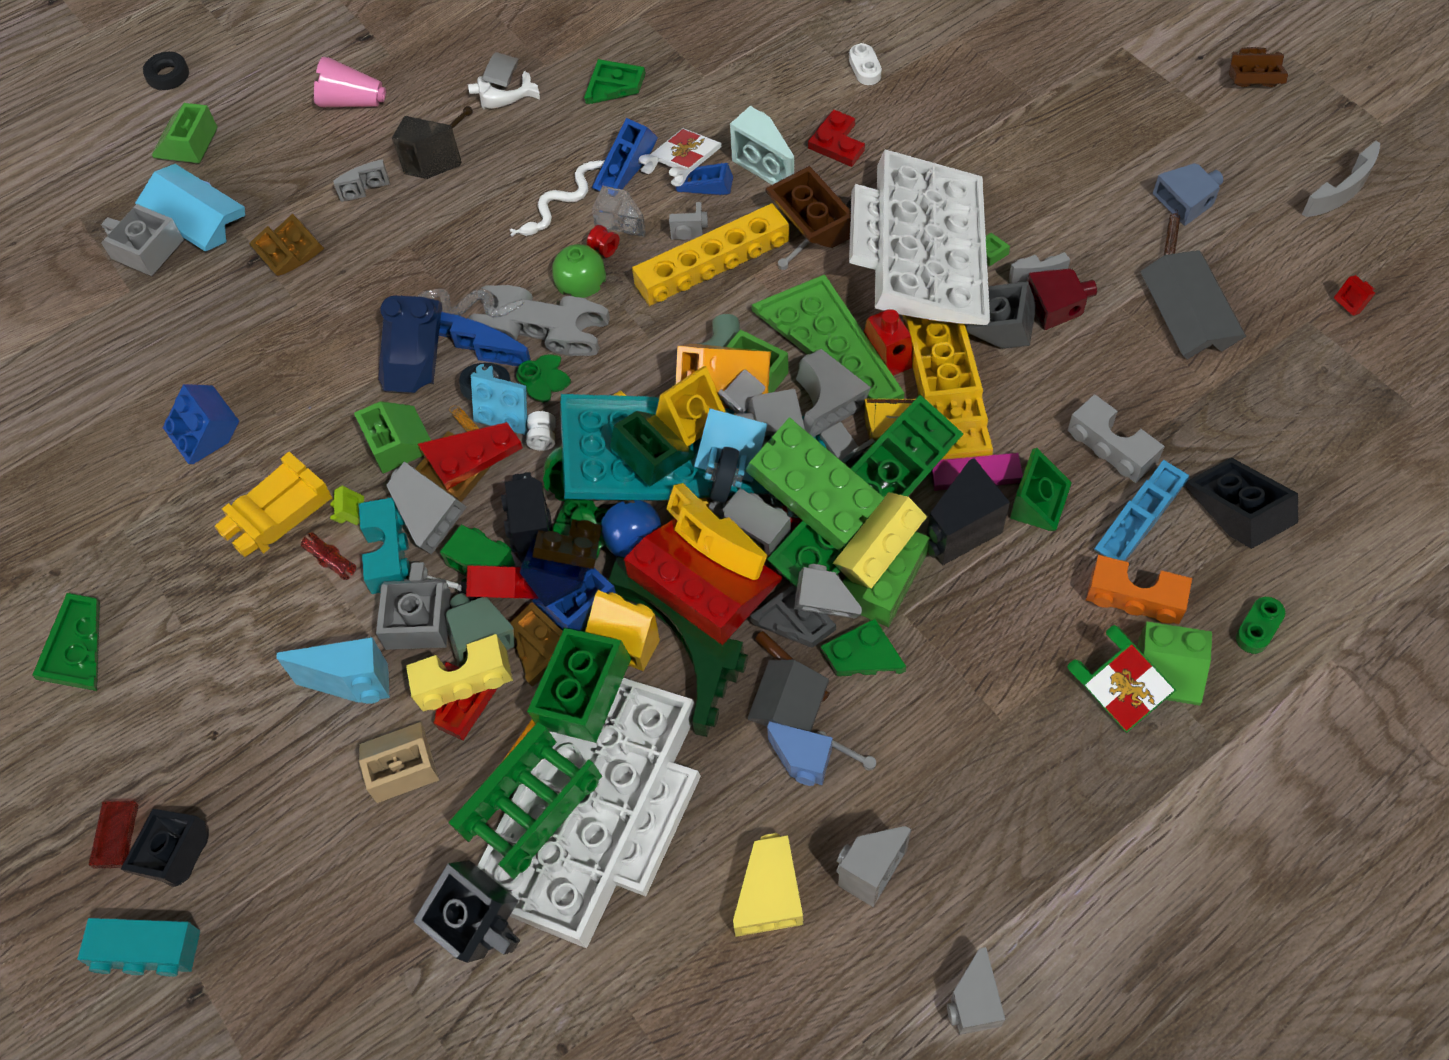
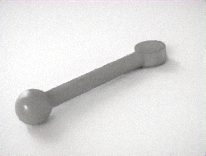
M807 238L786 258L778 260L779 269L786 270L788 268V263L810 243Z
M824 731L816 732L817 734L827 736ZM832 741L833 748L863 763V767L866 770L870 771L875 768L876 759L874 757H864L840 743Z

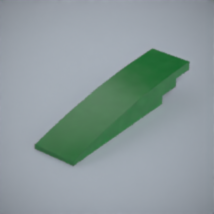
M919 395L855 463L851 470L883 497L888 492L908 497L963 436V433L923 396ZM802 521L768 557L767 561L797 588L799 572L804 567L808 568L809 564L826 566L827 571L838 574L840 570L833 562L850 540L838 551L808 524Z

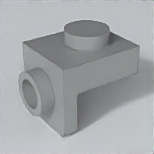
M696 202V213L669 214L671 240L695 239L703 235V228H708L707 212H702L701 202Z

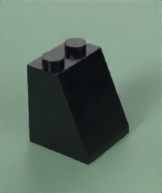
M975 458L968 461L930 512L927 527V536L930 538L927 552L932 558L936 557L942 566L1003 533L1010 502Z

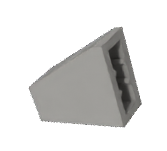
M403 462L392 473L391 480L386 485L415 544L431 555L467 508V506L406 462Z

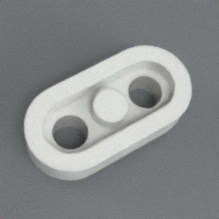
M864 43L851 47L849 62L857 80L864 85L878 83L881 79L882 68L873 48Z

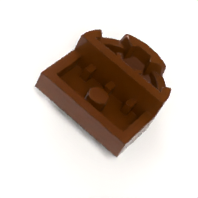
M1261 47L1241 48L1239 54L1233 51L1229 76L1234 84L1241 87H1249L1252 84H1262L1266 87L1286 84L1288 73L1282 66L1284 54L1279 51L1275 54H1266V48Z

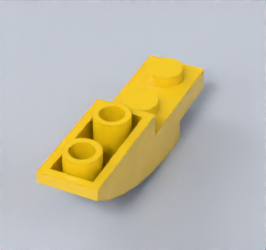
M684 483L674 485L666 509L677 520L675 531L694 548L716 563L749 579H759L767 554L730 517L719 519Z

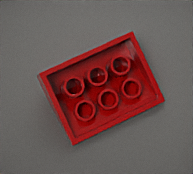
M673 519L645 536L624 558L627 576L718 643L724 645L782 580V577L766 565L763 566L760 577L757 580L749 579L723 567L683 539L675 531L677 520Z

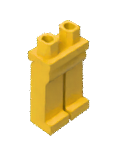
M287 452L280 458L283 464L247 495L237 498L232 506L229 503L225 505L222 510L226 516L214 526L226 541L238 532L241 533L232 544L244 558L256 549L264 554L270 549L269 544L277 541L332 499L326 484L309 468H306L291 452Z

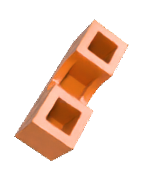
M1098 555L1093 567L1086 601L1093 602L1099 607H1113L1125 610L1128 614L1135 616L1144 615L1156 618L1158 621L1166 624H1180L1187 609L1192 578L1161 570L1153 587L1140 588L1134 585L1128 578L1129 562Z

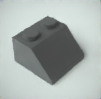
M1029 282L988 286L990 321L988 325L967 324V332L1002 349L1030 346L1036 303Z

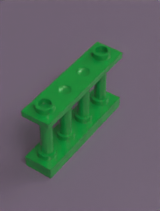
M539 722L535 724L448 822L468 843L474 836L478 835L504 856L498 865L513 880L519 873L524 872L530 866L532 858L584 797L596 789L599 780L602 778L595 764L589 759L580 769L553 749V746L557 743L549 730ZM542 759H546L571 778L559 794L531 774V771ZM520 784H524L549 804L537 820L509 799V796ZM499 809L527 830L514 846L486 825V822Z

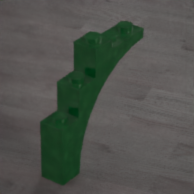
M617 556L609 578V582L614 585L616 594L620 595L625 601L635 605L643 604L649 607L655 613V616L668 626L679 639L694 666L697 679V703L693 718L694 732L696 735L707 737L710 726L715 727L717 724L719 708H716L719 698H724L728 681L736 683L739 672H745L748 654H744L743 642L728 639L724 645L718 643L627 576L624 557Z

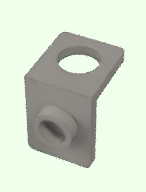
M743 370L725 391L720 389L718 395L720 400L735 413H745L750 399L755 395H761L765 391V386L747 370Z
M841 422L824 430L819 435L829 451L844 464L861 455L875 442L872 438L858 446Z

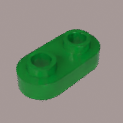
M1261 597L1255 601L1236 633V642L1242 650L1247 653L1258 654L1267 648L1285 617V608L1280 601L1272 597ZM1265 608L1272 610L1274 613H1268ZM1251 631H1255L1260 637L1253 636Z

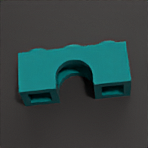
M392 497L359 503L360 529L367 542H384L377 551L362 554L364 582L371 594L381 593L383 582L404 581L407 579L406 576H410V563L404 554V551L409 549L407 535L402 530V525L406 524Z

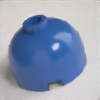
M634 500L635 503L625 504L624 501L619 502L610 508L603 517L601 534L606 547L615 557L625 558L645 536L662 527L657 511L649 503L642 500Z

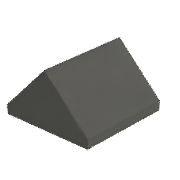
M769 660L747 719L767 727L770 721L811 732L829 679L796 660Z

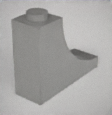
M822 349L805 355L799 362L796 380L808 392L813 403V408L806 412L803 420L805 431L812 437H815L836 423L864 408L865 399H867L871 388Z

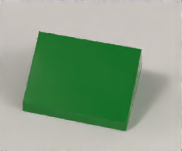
M1033 448L1015 497L1010 519L1048 531H1056L1072 482L1038 448Z

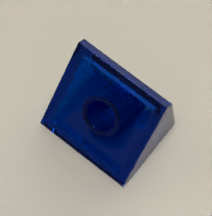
M533 539L521 566L520 574L546 607L582 588L588 568L533 558L536 542Z

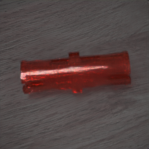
M315 533L307 534L312 539V542L306 537L303 538L301 547L317 558L322 567L330 568L343 580L350 578L345 573L346 571L350 575H354L356 565L342 556L336 546L328 545Z

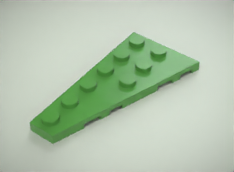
M825 274L752 304V312L806 354H812L822 349L870 386L867 399H904V391Z

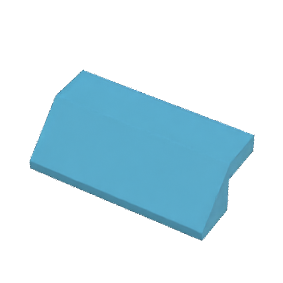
M177 164L155 171L135 204L172 218L182 237L205 252L226 243L225 224L245 216V207Z

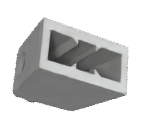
M795 389L755 395L750 399L746 413H734V415L768 424L762 447L767 442L769 443L771 437L789 417L805 430Z

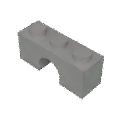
M1094 394L1072 414L1067 431L1071 433L1074 439L1083 442L1092 449L1099 458L1105 459L1117 468L1121 475L1137 483L1159 462L1165 446L1142 429L1130 437L1115 435L1110 429L1113 427L1118 411Z

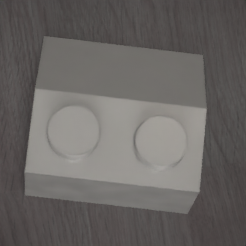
M902 826L862 835L856 838L852 846L846 844L837 859L839 863L836 870L839 874L838 886L874 907L907 852L911 829Z

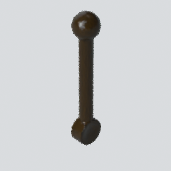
M470 106L464 107L463 113L442 132L435 133V140L439 143L443 142L447 133L466 116L472 115L473 109Z

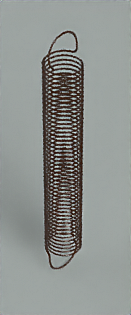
M1176 213L1173 214L1172 220L1169 217L1164 255L1175 254L1180 224L1178 214H1176L1177 221L1174 238L1169 250L1168 244L1172 221L1174 225Z

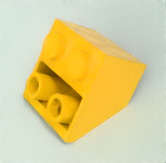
M600 590L597 591L585 632L622 640L631 657L629 666L644 671L660 641L655 613L643 604L634 605L626 602L616 593L609 592L607 594Z

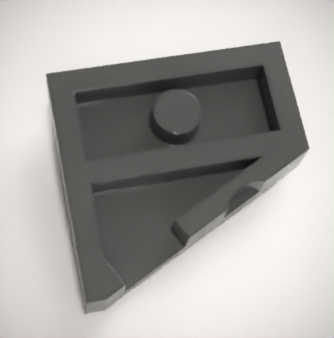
M791 585L750 615V621L753 625L811 648L836 630V624L827 614L794 609L797 591L794 585Z

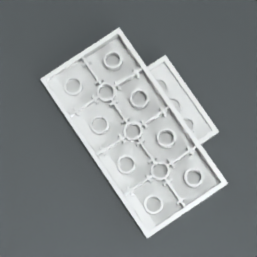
M884 149L877 165V190L858 184L854 185L851 194L849 263L875 270L876 309L884 311L893 309L901 315L928 320L988 325L990 310L982 176Z
M623 678L596 743L550 732L557 742L553 749L580 769L589 759L595 764L602 778L599 780L596 789L584 797L532 858L530 866L524 872L519 873L514 880L498 865L504 856L488 844L477 867L519 900L510 917L587 948L616 885L643 896L647 895L701 777L697 770L674 763L693 723L696 708L693 699ZM542 759L531 771V774L557 794L571 780L570 777L546 759ZM524 784L518 786L511 800L535 820L549 806L547 802ZM504 813L495 832L514 846L527 830Z

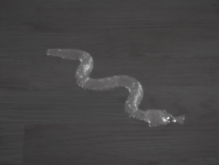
M439 288L432 291H424L417 296L430 299L440 297L442 312L462 315L475 302L483 299L485 313L492 318L508 315L524 304V300L521 299L495 309L492 293L483 288L473 290L454 307H451L450 295L445 289Z

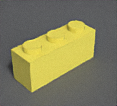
M888 492L884 500L861 526L833 564L851 582L872 589L927 516L909 497Z

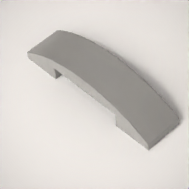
M1374 141L1359 154L1352 169V174L1336 188L1326 182L1310 195L1302 215L1311 217L1324 214L1352 199L1365 184L1378 157L1380 143Z

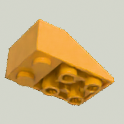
M701 344L679 345L677 347L676 384L699 368L707 366L718 393L720 389L725 391L743 370H747L765 386V391L762 394H767L771 352ZM722 402L723 407L729 408L724 402Z

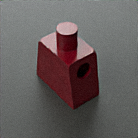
M1073 269L1032 272L1028 275L1027 281L1036 303L1035 312L1044 330L1081 316L1084 313L1087 298L1097 295L1095 281L1080 282Z

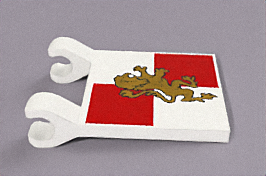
M682 128L654 152L640 156L639 163L644 164V167L640 170L643 173L650 174L658 162L672 167L669 170V175L675 177L671 184L680 187L690 172L722 146L718 141Z

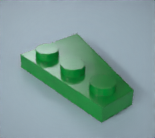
M66 593L32 674L36 680L97 691L100 603L97 598Z

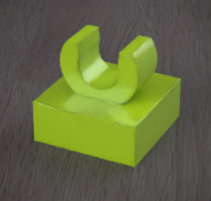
M343 485L335 489L334 500L330 503V506L334 508V514L330 516V519L338 523L348 521L354 525L360 524L359 503H364V496Z

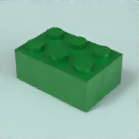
M564 628L527 710L535 724L537 722L541 723L550 732L596 743L631 661V657L622 640Z

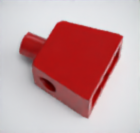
M887 309L870 316L866 321L864 333L892 375L894 376L911 369L912 338L899 318L898 312L893 309Z

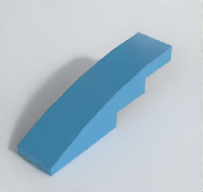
M1163 460L1150 479L1145 481L1132 501L1129 500L1094 550L1103 556L1126 561L1188 481L1189 475Z

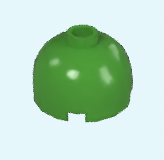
M569 245L563 248L555 257L552 265L554 285L563 295V292L574 297L586 298L597 293L601 289L600 285L603 281H606L603 259L596 250L588 245Z

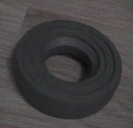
M168 51L150 57L143 66V74L152 88L170 90L186 81L189 75V68L185 59L180 54ZM175 67L170 73L158 75V72L164 68Z

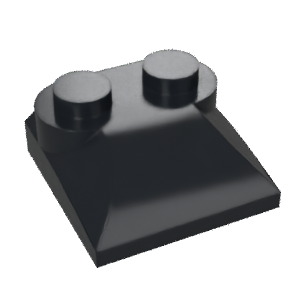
M153 808L121 870L145 878L162 881L171 887L181 885L191 876L192 870L208 842L209 830L206 827L205 821L194 815Z

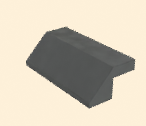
M1200 250L1164 255L1140 271L1183 357L1187 360L1212 344L1222 352L1247 337Z

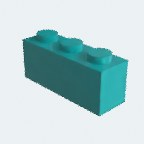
M88 918L77 960L89 966V971L93 973L110 974L111 969H123L122 972L125 974L144 975L145 970H155L158 975L175 977L178 975V971H192L200 930L189 922Z

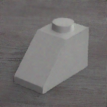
M809 564L808 568L804 567L799 572L794 609L853 619L861 615L862 607L835 572L827 571L826 566Z
M986 947L979 948L953 991L951 1003H947L950 1023L952 1026L957 1025L959 1035L998 1028L1006 1020Z

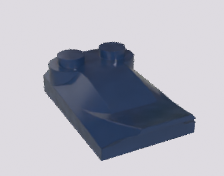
M395 295L387 297L380 308L384 319L378 380L382 385L383 391L415 393L424 385L434 384L442 303L439 300L416 296Z

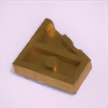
M531 602L510 624L514 628L517 651L526 674L525 679L533 687L543 677L563 631Z

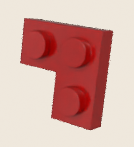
M833 109L809 139L808 149L853 167L865 151V143L847 136L855 126V118Z

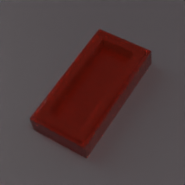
M135 801L102 802L89 860V866L93 869L122 867L129 854L139 806Z

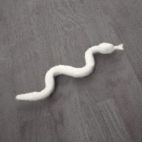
M605 160L589 161L577 168L575 172V181L578 185L577 191L552 190L540 196L537 206L542 216V221L539 223L528 222L521 226L519 230L510 229V232H512L511 236L513 237L516 233L525 236L533 235L547 228L552 219L548 207L550 201L557 200L569 203L584 199L588 193V183L584 173L588 170L601 168Z

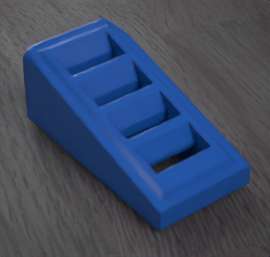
M728 163L700 166L690 172L685 182L680 187L676 186L677 192L727 195L731 192L733 174Z

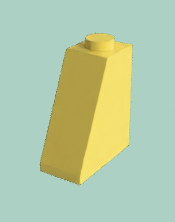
M777 833L762 836L760 840L754 841L733 919L735 937L803 925V913L788 835L780 837V834Z

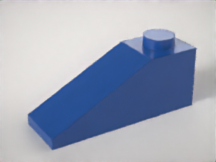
M626 118L592 188L615 199L643 166V164L639 163V157L651 153L658 137L648 127Z

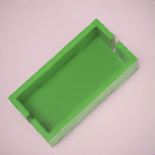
M790 417L771 437L769 443L767 442L749 462L745 470L838 551L850 540L863 522L884 500L881 494Z

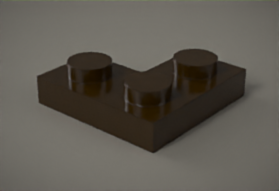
M572 519L569 536L561 535L554 531L538 530L533 558L594 569L602 526L588 520L579 521Z

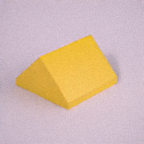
M707 366L699 368L660 394L656 416L687 446L702 437L709 408L725 412Z

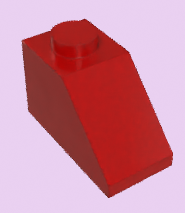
M467 565L466 596L538 599L540 568Z

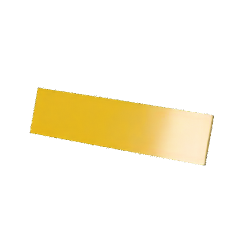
M902 315L904 325L912 338V366L918 394L923 396L963 433V436L941 460L992 455L993 447L987 428L988 417L982 399L983 388L965 324Z

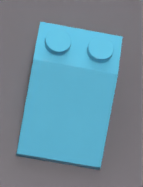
M373 637L277 653V660L296 685L358 703L372 704L380 699L390 698L388 663Z

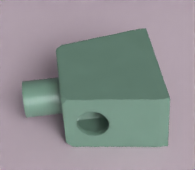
M461 593L451 599L450 605L452 609L445 613L446 625L459 668L465 664L468 658L466 644L497 634L506 650L514 647L513 626L488 598L481 597L470 602L466 594Z

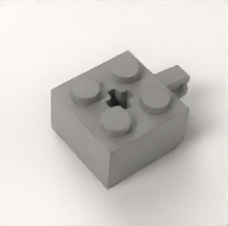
M138 204L121 221L107 217L101 224L107 234V237L101 244L110 258L150 276H153L184 240L172 218Z
M741 488L731 499L727 498L726 502L715 500L711 502L709 509L719 519L730 517L767 554L764 565L774 570L775 568L767 559L791 534V520L787 513L781 508L771 507L763 502L757 494L748 493Z
M424 562L411 564L409 579L404 581H386L381 585L376 635L385 650L447 648L448 632L445 613L450 610L451 591L445 579H427L428 570Z

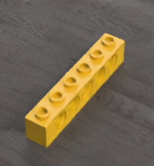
M771 203L633 266L634 284L649 306L662 302L668 297L681 291H686L698 283L712 279L726 270L733 269L741 263L757 258L761 254L789 242V223L776 206Z

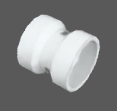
M536 411L529 414L527 418V427L529 429L526 434L527 446L539 451L549 450L554 447L555 434L553 431L556 427L555 416L545 411Z

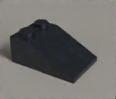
M1232 457L1185 483V487L1230 537L1250 549L1298 523V493Z

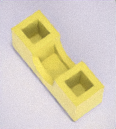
M497 634L466 644L468 658L465 664L458 670L448 672L437 655L406 665L411 697L423 712L438 709L444 704L458 699H467L473 694L487 689H496L505 683L513 681L507 650Z

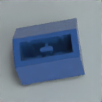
M183 384L169 416L165 420L163 429L187 463L195 464L228 444L239 420L213 385Z
M573 566L539 594L538 599H534L532 602L562 631L564 628L585 632L597 591L600 590L607 594L609 592H616L614 585L595 568L589 569Z

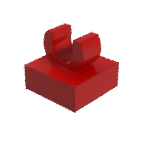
M1356 275L1350 276L1334 296V299L1352 316H1355L1362 312L1376 294L1374 292L1375 288L1367 281L1363 282Z

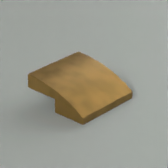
M293 213L274 231L267 226L249 243L277 276L298 268L324 249Z

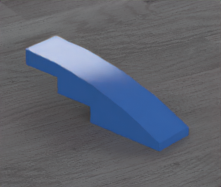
M441 312L439 336L452 338L455 348L475 350L478 360L519 367L521 363L531 360L528 348L507 334L483 323L459 315Z

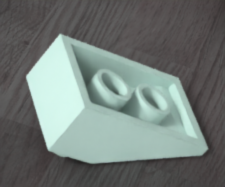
M749 106L730 123L733 162L771 185L794 174V155L772 119L764 112Z

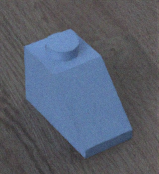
M769 721L767 727L768 740L790 777L795 778L797 782L803 785H823L832 752L833 738Z

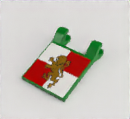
M1113 625L1106 631V635L1121 649L1093 674L1080 660L1076 659L1072 660L1067 668L1121 728L1128 733L1177 690L1137 648L1123 630Z

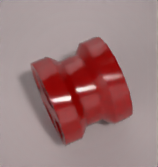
M598 224L590 231L587 245L594 250H598L601 256L608 258L617 250L620 237L617 233L608 232L606 227Z

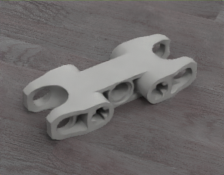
M486 285L481 287L479 292L481 302L495 310L488 314H472L468 318L505 333L517 340L518 335L545 340V346L550 351L567 356H593L598 354L600 348L598 338L592 334L582 332V330L591 326L604 327L608 325L610 320L607 308L585 298L564 296L559 305L532 301L533 296L528 290L511 285Z

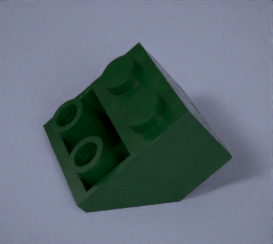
M635 411L613 426L610 447L649 487L695 457V453L655 414Z

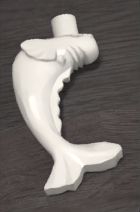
M526 71L522 75V86L516 90L505 91L496 89L491 86V82L482 80L483 76L477 78V83L468 84L469 94L480 95L483 109L504 107L527 96L540 99L538 85L531 83V77Z

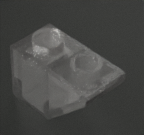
M602 186L592 207L595 226L599 224L606 227L607 230L644 237L646 231L643 214L628 191Z

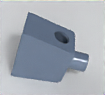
M1190 164L1158 175L1153 195L1172 214H1178L1180 222L1185 226L1213 206L1220 189L1219 185L1223 183V176L1218 170L1207 173L1199 164Z

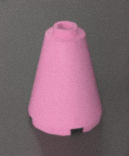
M322 57L316 70V73H320L319 79L314 82L315 105L322 108L378 107L380 102H384L386 88L382 87L381 81L329 57Z

